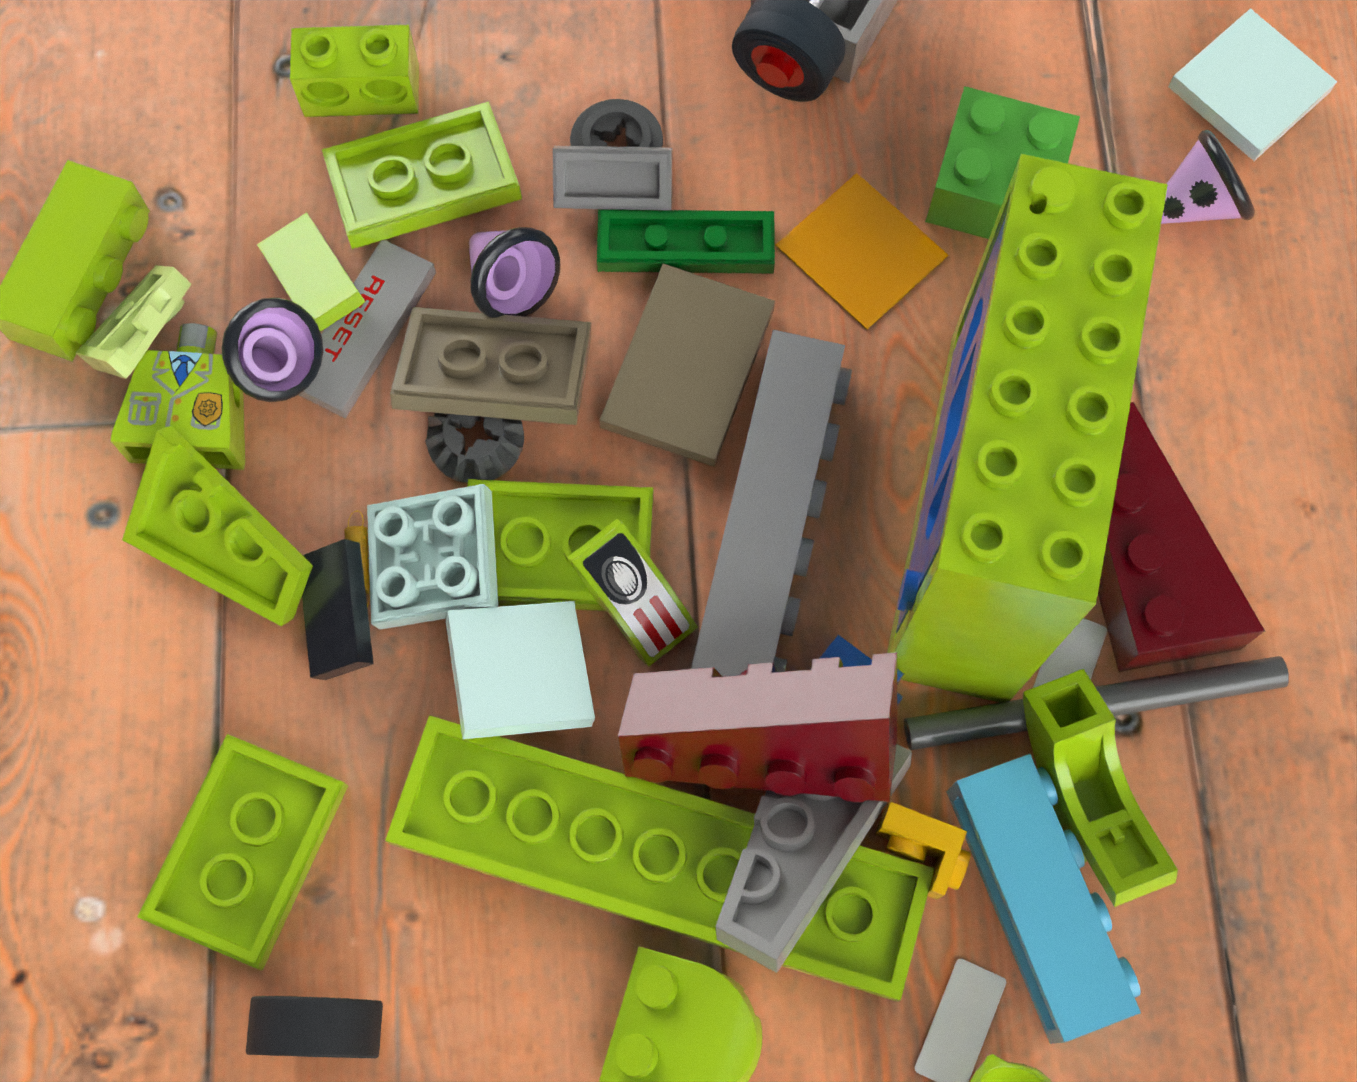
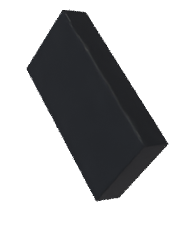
M343 539L304 554L303 556L313 565L302 594L310 678L328 680L373 665L360 543Z

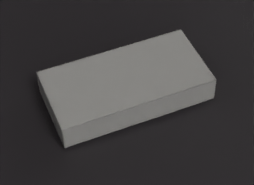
M554 146L553 208L671 210L673 148Z

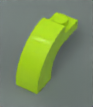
M1078 670L1024 691V713L1035 761L1038 768L1043 767L1048 772L1056 789L1058 803L1053 805L1054 811L1063 831L1070 829L1077 838L1085 862L1088 861L1113 906H1119L1176 883L1178 869L1144 816L1124 775L1115 741L1116 719L1085 670Z

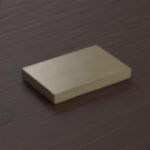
M662 264L600 417V428L715 467L774 312L775 301Z
M413 307L390 392L392 409L577 425L591 342V322L513 315L490 318L478 312Z

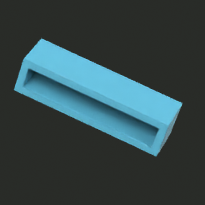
M1031 754L957 780L946 792L961 828L967 831L966 841L1049 1043H1065L1140 1014V1009L1135 1000L1141 993L1137 977L1126 958H1117L1107 932L1112 930V921L1108 909L1100 895L1096 892L1090 894L1079 869L1085 865L1082 849L1070 829L1063 831L1053 808V805L1058 803V797L1048 772L1043 767L1036 768Z

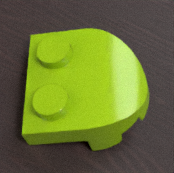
M639 946L599 1082H748L761 1054L763 1039L761 1020L755 1015L751 1002L744 992L745 989L734 979L701 963Z

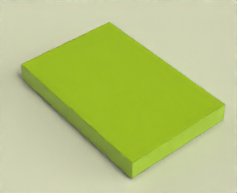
M489 101L322 149L342 221L352 249L522 199L517 177Z
M468 479L467 487L485 484L492 491L498 606L574 601L576 610L606 611L596 602L567 557L616 519L623 522L650 557L654 496L652 487Z
M227 734L137 918L251 967L263 970L348 785L338 779Z

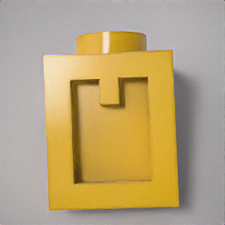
M890 802L883 810L875 835L889 840L886 849L900 857L919 863H924L926 855L936 858L928 897L937 900L946 894L948 887L955 890L959 889L971 857V852L961 849L967 831Z

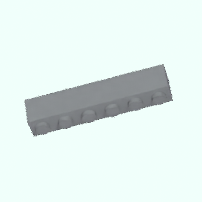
M778 330L772 331L691 669L714 667L723 677L736 676L747 670L748 664L773 662L777 672H785L787 659L775 657L780 634L793 636L801 599L789 597L793 574L806 577L814 540L803 538L802 534L806 517L819 518L827 482L816 480L815 477L819 459L832 461L840 425L828 423L832 403L844 405L848 392L852 369L841 367L845 345Z

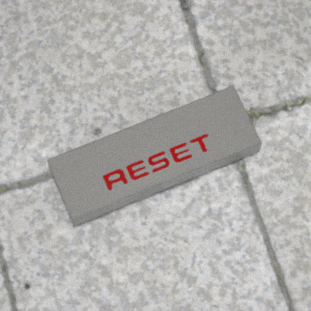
M381 240L354 282L366 303L324 329L321 334L323 339L321 367L314 381L299 396L346 419L410 316L412 308L417 305L435 276L434 264L386 240Z

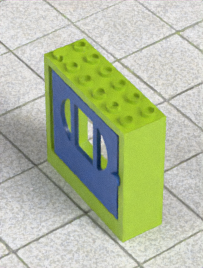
M1025 154L1020 155L952 336L887 653L897 652V668L904 673L901 680L999 703L1010 701L1096 605L1168 184Z

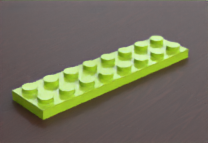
M429 715L385 841L390 845L738 952L717 940L716 924L743 849H746L754 828L755 814L635 777H625V774L500 736L462 739L460 724ZM859 845L782 966L893 1001H901L935 868Z

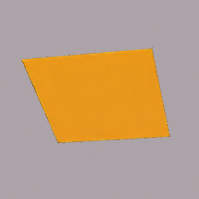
M858 173L854 174L775 244L867 330L949 256Z

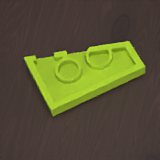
M172 426L157 430L122 540L279 626H283L293 620L313 565Z

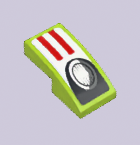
M619 519L613 521L567 557L596 602L610 614L638 658L648 666L652 665L698 628L662 573Z

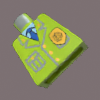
M196 323L183 324L180 326L176 352L147 350L135 367L110 439L111 443L129 463L146 464L157 430L172 426L214 468L244 470L245 430L243 391L234 384L227 374L222 354H214L217 332L213 328Z

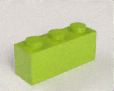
M67 160L0 285V331L8 339L73 362L77 350L94 333L97 322L96 315L105 297L117 288L122 277L123 262L133 243L138 242L146 232L150 210L133 182Z

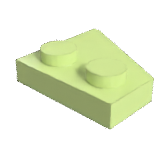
M155 265L89 337L86 343L77 350L76 354L93 369L126 379L133 372L164 324L168 323L181 310L185 302L182 298L191 286V283L174 267Z

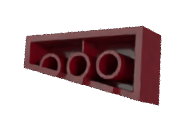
M1134 402L1130 403L1098 590V597L1118 672L1241 650L1265 632Z
M897 652L873 654L872 664L865 666L843 667L841 658L833 657L813 659L811 670L777 672L774 663L771 662L748 664L747 670L743 671L740 675L724 677L714 667L634 673L618 732V742L625 777H636L653 783L677 781L706 784L716 789L739 787L770 790L787 796L801 793L840 797L851 802H864L867 800L890 802L897 745Z

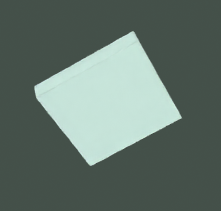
M1250 8L1173 76L1168 87L1249 158L1255 161L1325 98L1337 81Z
M485 484L367 505L371 624L382 630L446 619L449 610L498 607L492 491Z
M574 601L449 610L447 612L445 621L462 739L592 727L595 714Z

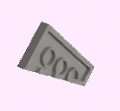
M898 744L896 745L890 797L911 766L912 751ZM767 790L765 796L762 795L754 817V828L746 849H743L720 912L716 924L717 940L777 973L887 802L874 800L851 802L840 797L801 793L787 796Z

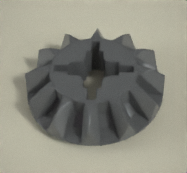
M609 99L590 106L580 114L571 130L570 145L607 146V143L604 141L613 142L617 135H621L623 128H625L627 147H662L663 134L656 117L644 106L630 100Z
M435 413L434 416H428V431L425 442L433 463L451 479L463 483H468V479L495 480L513 467L522 452L524 444L522 421L483 417L485 434L492 437L493 440L477 439L473 447H469L466 453L464 436L456 428L461 429L464 427L471 429L476 421H480L481 417Z

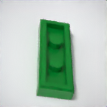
M598 209L597 272H660L662 264H666L690 273L774 274V211Z

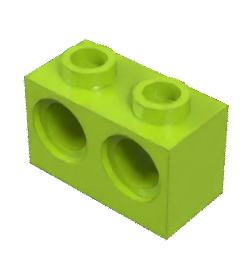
M409 24L291 28L290 81L304 117L418 114L419 62Z

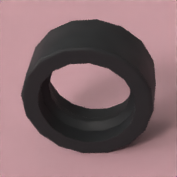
M254 996L250 1001L246 1054L378 1058L383 1003L378 1000L350 998Z

